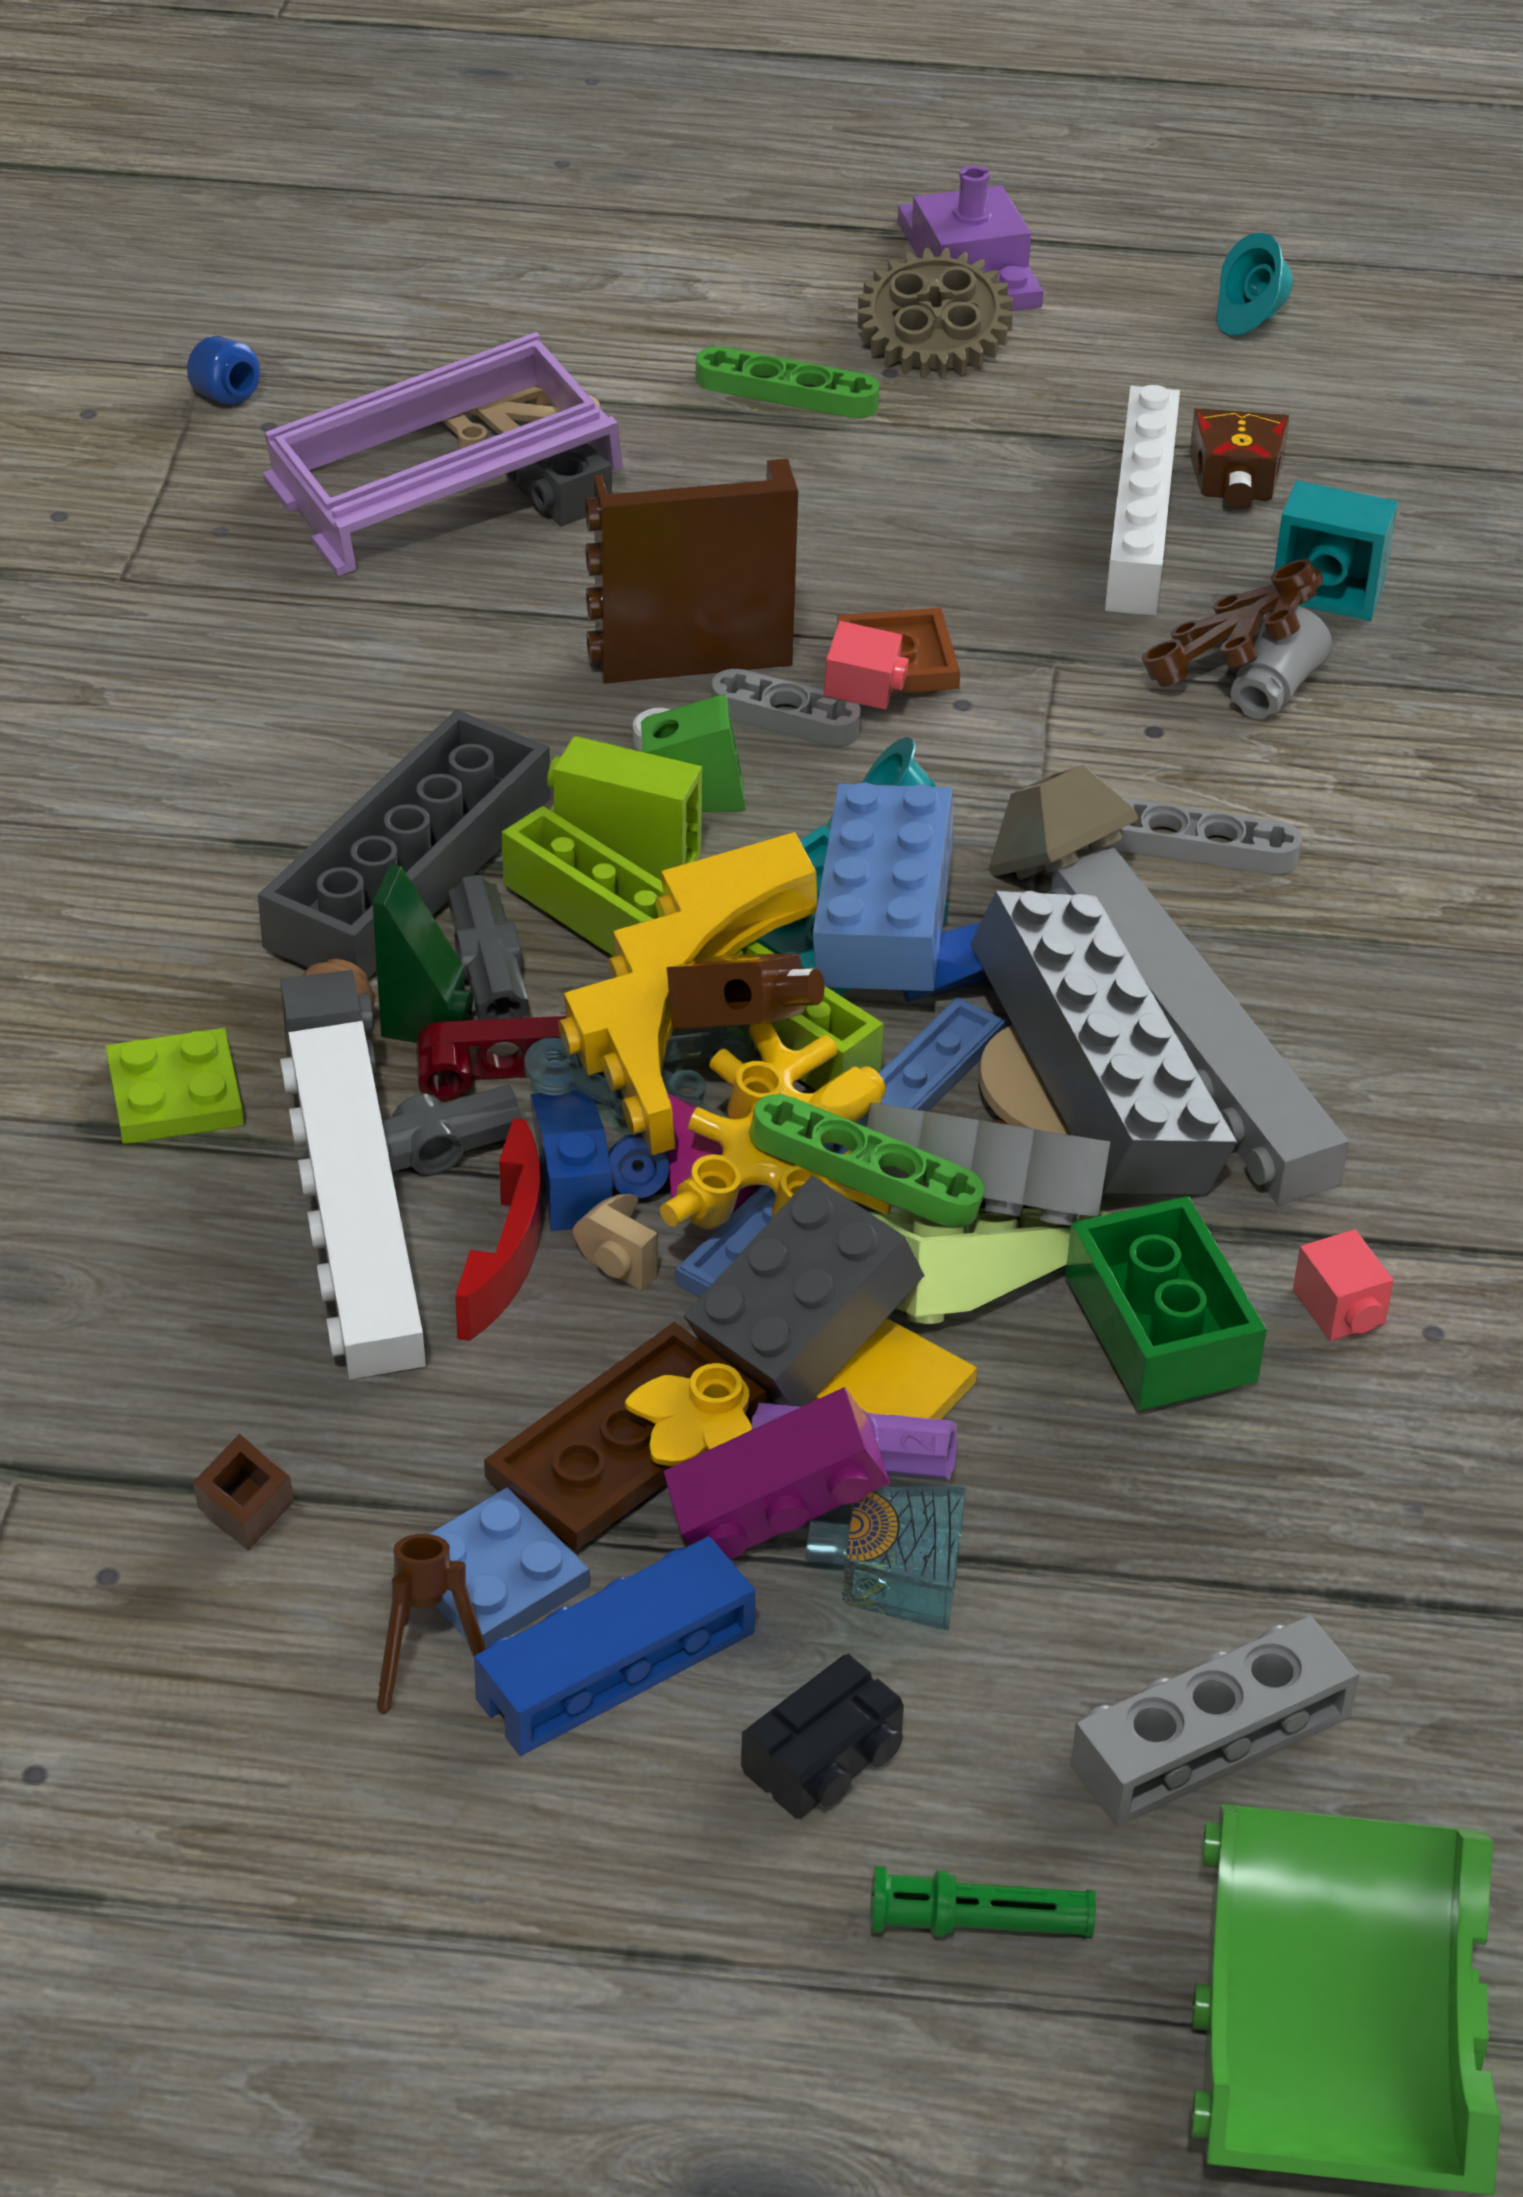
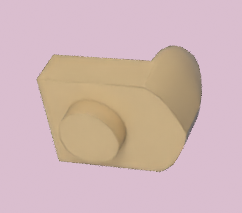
M619 1194L604 1199L594 1206L574 1225L572 1232L581 1253L590 1263L599 1267L608 1276L619 1278L643 1291L657 1278L658 1233L630 1218L638 1202V1196Z

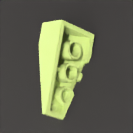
M1041 1208L1022 1209V1215L1019 1220L1013 1215L986 1212L984 1209H979L977 1218L970 1225L964 1227L944 1226L904 1209L890 1210L888 1215L879 1211L869 1212L905 1236L925 1275L896 1307L906 1312V1319L911 1322L923 1324L943 1322L944 1314L971 1311L1067 1265L1071 1226L1040 1221ZM1099 1210V1216L1111 1214L1103 1210ZM1079 1215L1078 1221L1095 1218L1096 1216Z

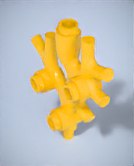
M772 1023L752 1024L749 1028V1034L761 1055L762 1061H750L743 1064L725 1048L719 1050L713 1056L709 1067L733 1087L727 1107L730 1118L720 1117L697 1107L690 1119L688 1130L720 1143L723 1153L722 1155H706L696 1160L692 1166L690 1177L678 1185L677 1195L660 1206V1214L669 1226L675 1227L689 1218L694 1225L700 1228L715 1229L731 1218L738 1191L753 1185L767 1186L776 1194L771 1211L773 1218L811 1175L849 1200L883 1214H889L893 1206L892 1204L770 1155L757 1148L749 1136L756 1102L762 1097L771 1094L790 1096L852 1122H858L869 1114L871 1103L881 1104L882 1098L886 1093L885 1083L875 1069L869 1066L859 1069L857 1066H854L830 1080L814 1093L806 1094L799 1092L792 1084L835 1057L838 1052L837 1045L831 1037L822 1035L800 1050L788 1049L782 1044ZM848 1150V1151H846V1152L843 1153V1154H849V1153H852V1152H851L850 1150Z

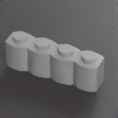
M870 1104L867 1128L976 1173L983 1181L985 1187L983 1198H986L985 1211L1021 1216L1023 1205L1041 1208L1040 1221L1069 1226L1073 1222H1078L1079 1215L1099 1216L1110 1141L892 1105ZM891 1166L880 1168L889 1176L896 1178L910 1177L907 1172ZM922 1182V1183H921V1185H923V1186H925V1187H927V1185H928V1184L925 1183V1182Z

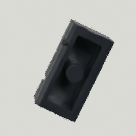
M848 1653L841 1656L742 1731L741 1767L748 1778L764 1792H771L773 1799L795 1819L801 1818L818 1804L823 1807L835 1804L848 1790L852 1777L869 1764H872L874 1767H881L891 1760L900 1748L903 1740L904 1704L898 1694L880 1679L874 1680L871 1672Z

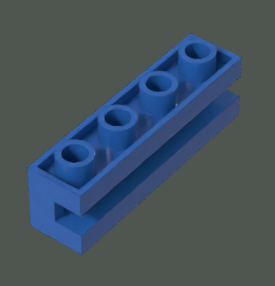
M710 1536L686 1548L674 1549L666 1554L661 1561L629 1577H621L612 1581L602 1591L571 1607H562L553 1611L543 1621L512 1637L500 1638L491 1643L483 1652L475 1655L476 1700L490 1718L500 1713L504 1715L505 1738L518 1755L522 1756L754 1634L756 1590Z

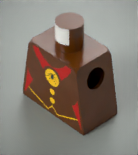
M1194 408L1190 458L1200 493L1206 497L1224 498L1228 505L1235 508L1246 507L1253 500L1268 501L1272 499L1284 461L1289 415Z
M797 953L721 955L667 967L672 1028L771 1023L802 1015L805 1006L819 1005L824 997L825 986L822 973L817 968L802 969L801 958Z

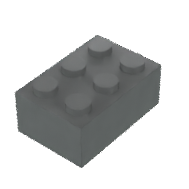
M811 1175L684 1314V1318L698 1340L766 1389L768 1398L778 1405L802 1407L814 1400L925 1275L904 1235Z

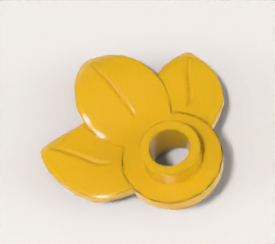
M711 1363L701 1366L695 1370L690 1379L673 1375L657 1377L637 1388L625 1401L627 1410L655 1423L650 1439V1456L653 1462L661 1465L675 1466L752 1430V1425L745 1415L749 1405L748 1386L739 1372L726 1364Z

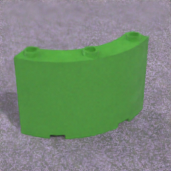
M1220 1804L1219 1823L1205 1822L1202 1866L1215 1868L1208 1984L1195 1983L1192 2008V2029L1206 2030L1204 2091H1194L1191 2138L1205 2140L1207 2164L1495 2195L1501 2114L1494 2093L1492 2072L1481 2071L1489 2041L1487 1984H1480L1479 1970L1472 1969L1473 1944L1486 1945L1488 1941L1493 1840L1486 1831Z

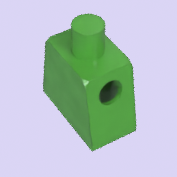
M726 694L645 717L641 721L642 750H639L640 752L702 766V812H738L745 810L743 776Z

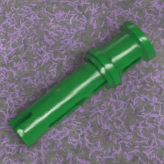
M874 1866L870 1899V1932L882 1933L886 1926L930 1929L933 1937H945V1934H952L954 1927L1083 1935L1085 1938H1092L1094 1933L1096 1915L1094 1890L1075 1891L1025 1886L957 1883L956 1875H949V1872L944 1870H936L933 1877L889 1874L885 1866Z

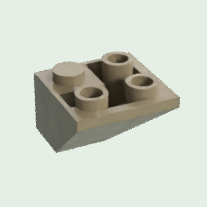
M1084 765L1053 773L1011 793L989 868L993 877L1015 872L1018 880L1035 875L1045 869L1047 873L1057 871L1079 860L1077 853L1088 848L1091 851L1099 850L1121 840L1122 835L1119 829L1139 820L1138 815L1129 803Z

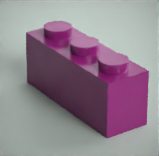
M846 1387L663 1471L681 1535L689 1545L710 1536L729 1559L736 1558L746 1549L783 1532L797 1530L807 1521L844 1504L855 1503L863 1499L868 1493L890 1484L870 1420Z

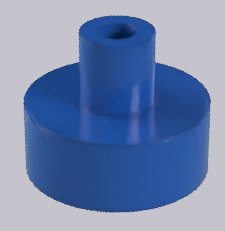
M641 1133L629 1134L620 1138L610 1149L612 1185L621 1194H633L638 1196V1198H645L660 1190L666 1182L669 1173L666 1151L651 1155ZM641 1160L643 1163L636 1166L633 1164V1161Z

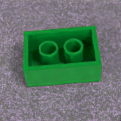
M1189 1196L1071 1223L1065 1276L1138 1411L1258 1382L1267 1329Z

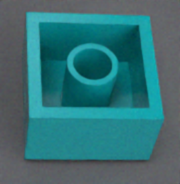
M1298 480L1295 481L1281 516L1274 572L1290 562L1307 559L1310 560L1313 568L1320 570L1323 576L1322 584L1316 589V596L1298 606L1372 621L1385 586L1398 501Z

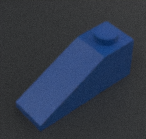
M590 1089L530 1094L550 1230L573 1229L574 1225L594 1206L604 1199L612 1197V1169L605 1129Z

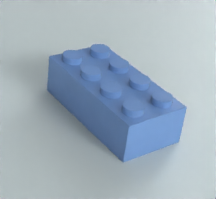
M870 783L838 784L813 929L815 968L822 973L826 987L934 991L954 843L952 787H931L928 785L893 786L873 785Z

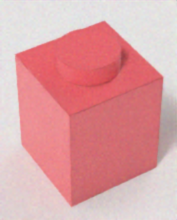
M839 621L826 659L823 696L887 710L893 689L902 691L907 676L909 659L900 657L903 634Z
M1354 1229L1300 1246L1293 1291L1328 1340L1332 1341L1354 1333H1366L1376 1326L1385 1324L1394 1280L1357 1230Z

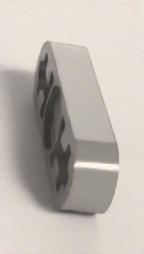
M727 669L719 672L712 679L711 697L727 695L731 720L833 747L849 745L855 742L860 735V705L823 696L824 690L743 669ZM792 705L798 708L794 710H780L774 708V706Z

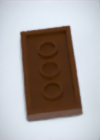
M673 1322L484 1459L485 1478L500 1490L508 1487L550 1530L575 1550H579L665 1485L667 1482L663 1471L673 1467L657 1464L652 1461L650 1456V1439L655 1423L637 1416L626 1409L625 1401L632 1392L650 1380L663 1375L680 1376L690 1379L695 1370L701 1366L711 1363L726 1364L736 1369L748 1386L749 1405L745 1415L748 1420H751L756 1413L758 1403H766L767 1390L677 1323Z

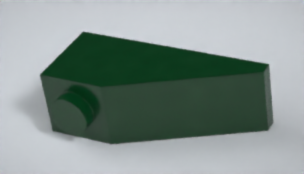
M390 864L373 901L381 1037L416 1043L418 1034L430 1024L448 1021H469L472 1013L473 994L470 991H465L464 966L404 869L402 866Z

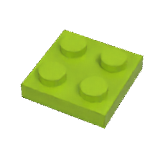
M225 1027L105 1045L122 1144L244 1126L243 1108Z

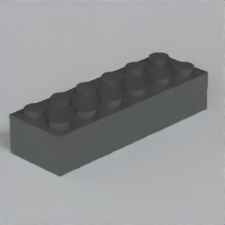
M455 710L258 894L262 947L306 967L316 963L327 962L329 959L345 960L362 969L367 977L370 978L377 971L373 901L389 865L402 866L433 916L448 901V890L455 888L460 883L462 877L473 876L502 848L503 830L541 806H544L551 799L550 788L547 785L550 767V747Z
M996 891L970 945L1071 1134L1110 1141L1103 1194L1207 1195L1235 1147L1237 1140L1098 897L1086 894L1067 895L1037 893L1034 891Z

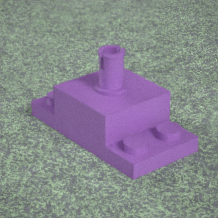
M977 165L962 168L959 173L960 191L913 196V204L898 205L897 222L918 258H923L924 249L928 247L932 251L933 257H940L944 248H949L950 258L957 259L963 252H968V264L972 265L976 261L983 259L985 260V273L992 270L999 271L998 283H1007L1008 296L1013 298L1012 311L1042 307L1043 289L1029 267L1031 232L1002 185L988 187L990 173H988L987 168Z

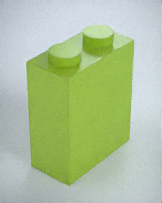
M578 736L572 738L562 756L556 755L553 758L547 777L548 788L554 789L552 812L660 881H662L661 871L698 860L701 855L702 766Z

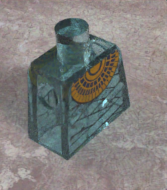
M906 1486L881 1487L874 1490L863 1499L853 1503L850 1525L816 1520L810 1521L806 1561L844 1565L842 1600L849 1606L936 1629L949 1630L966 1487Z

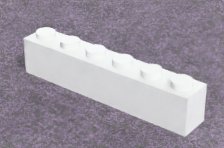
M1148 385L1145 387L1130 386L1105 611L1157 616L1180 390L1166 389L1159 385Z
M363 1021L288 1032L291 1057L280 1059L285 1095L298 1094L300 1107L289 1109L294 1145L307 1144L309 1158L298 1160L303 1196L316 1195L318 1210L307 1212L313 1250L325 1248L328 1263L316 1265L322 1303L335 1301L338 1317L326 1318L332 1357L345 1355L349 1380L426 1367L423 1331Z

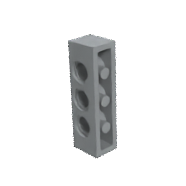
M1311 1615L1288 1626L1277 1625L1266 1630L1257 1640L1229 1653L1226 1651L1217 1652L1205 1659L1200 1666L1172 1679H1158L1150 1683L1141 1693L1113 1706L1102 1705L1091 1710L1082 1720L1076 1722L1071 1767L1116 1827L1350 1718L1360 1674Z

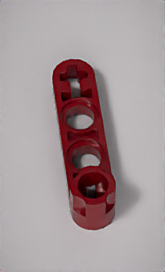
M566 1016L438 1022L423 1028L416 1040L417 1079L420 1092L434 1095L441 1102L458 1099L461 1093L471 1089L472 1080L587 1075L577 1053L568 1055L567 1052L558 1053L548 1048L551 1043L561 1040L558 1021L565 1019ZM500 1042H510L519 1047L516 1052L506 1056L495 1055L488 1050L492 1045ZM469 1047H476L477 1054H470Z

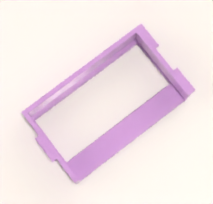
M537 332L264 432L272 468L263 472L264 481L288 512L298 509L317 533L311 536L313 545L338 577L357 570L350 533L588 442L612 465L613 471L623 468L618 422L612 416L607 417L541 343L540 335ZM539 385L561 410L542 419L330 498L309 471Z

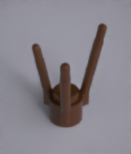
M409 1535L400 1539L394 1545L392 1606L377 1709L381 1713H387L391 1708L403 1630L409 1621L411 1606L416 1608L435 1606L442 1601L443 1594L447 1590H451L473 1657L485 1650L482 1633L466 1587V1564L462 1561H450L449 1544L446 1540L436 1535Z

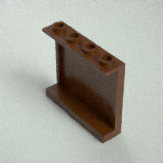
M788 458L767 460L765 481L607 494L602 475H594V498H585V516L588 531H594L595 543H586L585 554L588 575L595 576V587L586 588L589 620H595V630L587 631L586 640L589 662L599 663L604 684L719 673L727 669L752 670L792 666L798 487Z

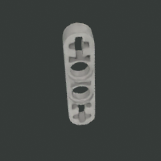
M1122 797L1136 810L1139 820L1119 829L1122 839L1104 847V849L1114 847L1117 851L1266 874H1285L1294 870L1299 863L1302 834L1296 827L1282 821ZM1166 827L1177 831V833L1161 834L1154 832L1152 828ZM1224 836L1233 841L1228 843L1215 842L1207 837Z

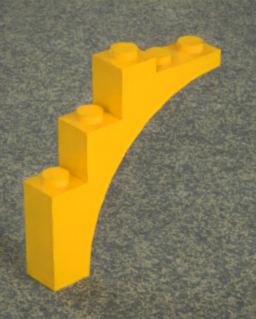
M795 832L661 871L663 896L657 897L655 900L659 918L613 931L615 956L607 960L611 979L564 993L566 1018L558 1021V1027L567 1054H578L588 1076L604 1071L611 1091L621 1089L624 1099H622V1109L627 1126L632 1135L642 1134L651 1155L675 1149L672 1106L661 1076L668 1040L674 1029L671 1024L667 967L721 955H734L743 947L774 929L816 913V870Z

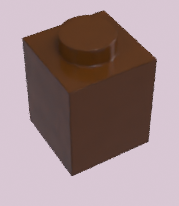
M240 1433L193 1482L198 1508L247 1550L261 1538L294 1502L290 1475Z

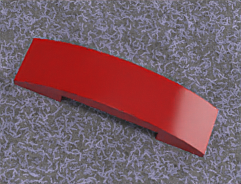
M513 1118L499 1160L501 1205L510 1206L496 1252L491 1253L470 1249L455 1294L457 1339L471 1341L503 1313L521 1289L536 1256L541 1230L540 1162L533 1134L526 1120Z

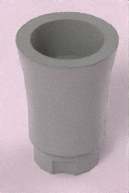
M1299 606L1297 607L1295 614L1301 627L1296 633L1284 639L1272 640L1263 623L1254 644L1257 655L1254 659L1240 667L1230 691L1232 701L1241 708L1244 715L1257 720H1265L1268 715L1276 714L1280 708L1289 702L1297 688L1308 675L1330 655L1332 637L1329 629L1311 611ZM1272 609L1266 616L1274 612V609Z

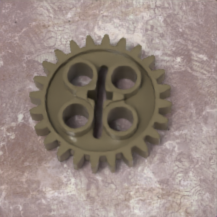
M928 247L924 249L923 258L917 259L913 253L906 251L905 263L901 264L897 260L889 258L888 271L875 268L874 281H864V294L858 296V328L862 329V342L871 343L872 356L885 353L886 367L892 366L899 361L902 363V374L904 375L910 372L913 367L920 368L921 378H926L930 369H937L940 378L946 379L948 368H954L963 376L965 375L966 363L969 362L980 369L983 367V355L996 358L997 345L1006 346L1007 332L1012 331L1013 298L1008 296V284L998 283L999 271L992 270L985 273V260L983 259L976 261L972 265L968 264V252H963L957 259L950 258L949 248H944L940 257H933L932 251Z

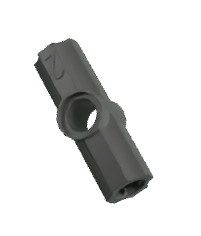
M482 875L462 877L460 883L455 888L448 890V902L455 928V951L464 966V981H469L478 1020L511 1019L528 1015V997L521 975V954L514 922L506 921L504 906L501 903L500 892H498L496 884L487 882Z
M510 1085L497 1087L442 1103L434 1095L429 1094L415 1095L404 1100L397 1106L392 1114V1118L382 1120L391 1171L395 1172L413 1166L417 1172L423 1175L441 1174L450 1170L458 1163L463 1155V1151L506 1139L513 1118L522 1119L517 1098Z

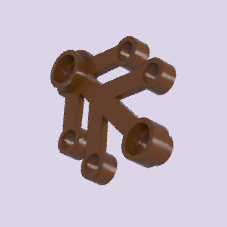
M1307 559L1290 562L1277 569L1271 575L1272 585L1223 597L1213 605L1216 615L1200 620L1186 621L1176 626L1170 633L1173 640L1164 641L1153 646L1141 658L1150 679L1157 680L1159 686L1162 687L1178 683L1188 675L1187 665L1189 661L1227 637L1229 639L1220 647L1227 666L1238 667L1248 663L1257 655L1252 638L1264 614L1274 609V612L1270 613L1263 620L1272 640H1280L1293 635L1301 627L1295 614L1298 605L1315 597L1317 594L1316 589L1323 582L1320 570L1313 568L1310 560Z

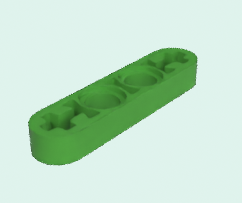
M718 346L705 348L696 356V382L702 388L710 391L850 418L869 417L878 410L880 384L877 379L864 373Z
M771 1094L762 1097L756 1102L749 1136L754 1145L762 1151L944 1226L964 1227L970 1225L977 1218L985 1187L978 1175L969 1169L790 1096ZM805 1135H810L811 1139L806 1138ZM822 1144H840L847 1147L852 1153H834L827 1150ZM886 1166L899 1168L907 1172L910 1177L896 1178L889 1176L880 1168ZM922 1182H925V1183H927L928 1185H927V1187H925V1186L921 1185V1183H922Z

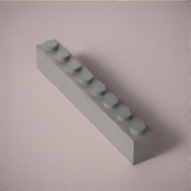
M1113 847L1078 857L1079 860L1054 871L1051 890L1047 894H1086L1098 897L1237 1140L1234 1149L1247 1165L1252 1180L1256 1184L1262 1185L1278 1206L1342 1185L1349 1140L1118 851Z

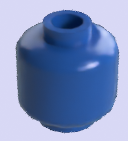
M222 336L207 337L197 343L190 353L187 363V377L192 388L202 397L226 405L239 404L251 397L256 390L260 379V362L255 352L244 343Z

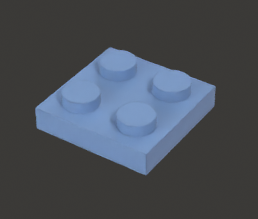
M508 1487L430 1533L447 1541L450 1546V1561H462L466 1564V1587L482 1633L485 1649L494 1641L509 1637L590 1587L589 1568ZM447 1590L443 1594L442 1601L435 1605V1608L467 1640L452 1592Z

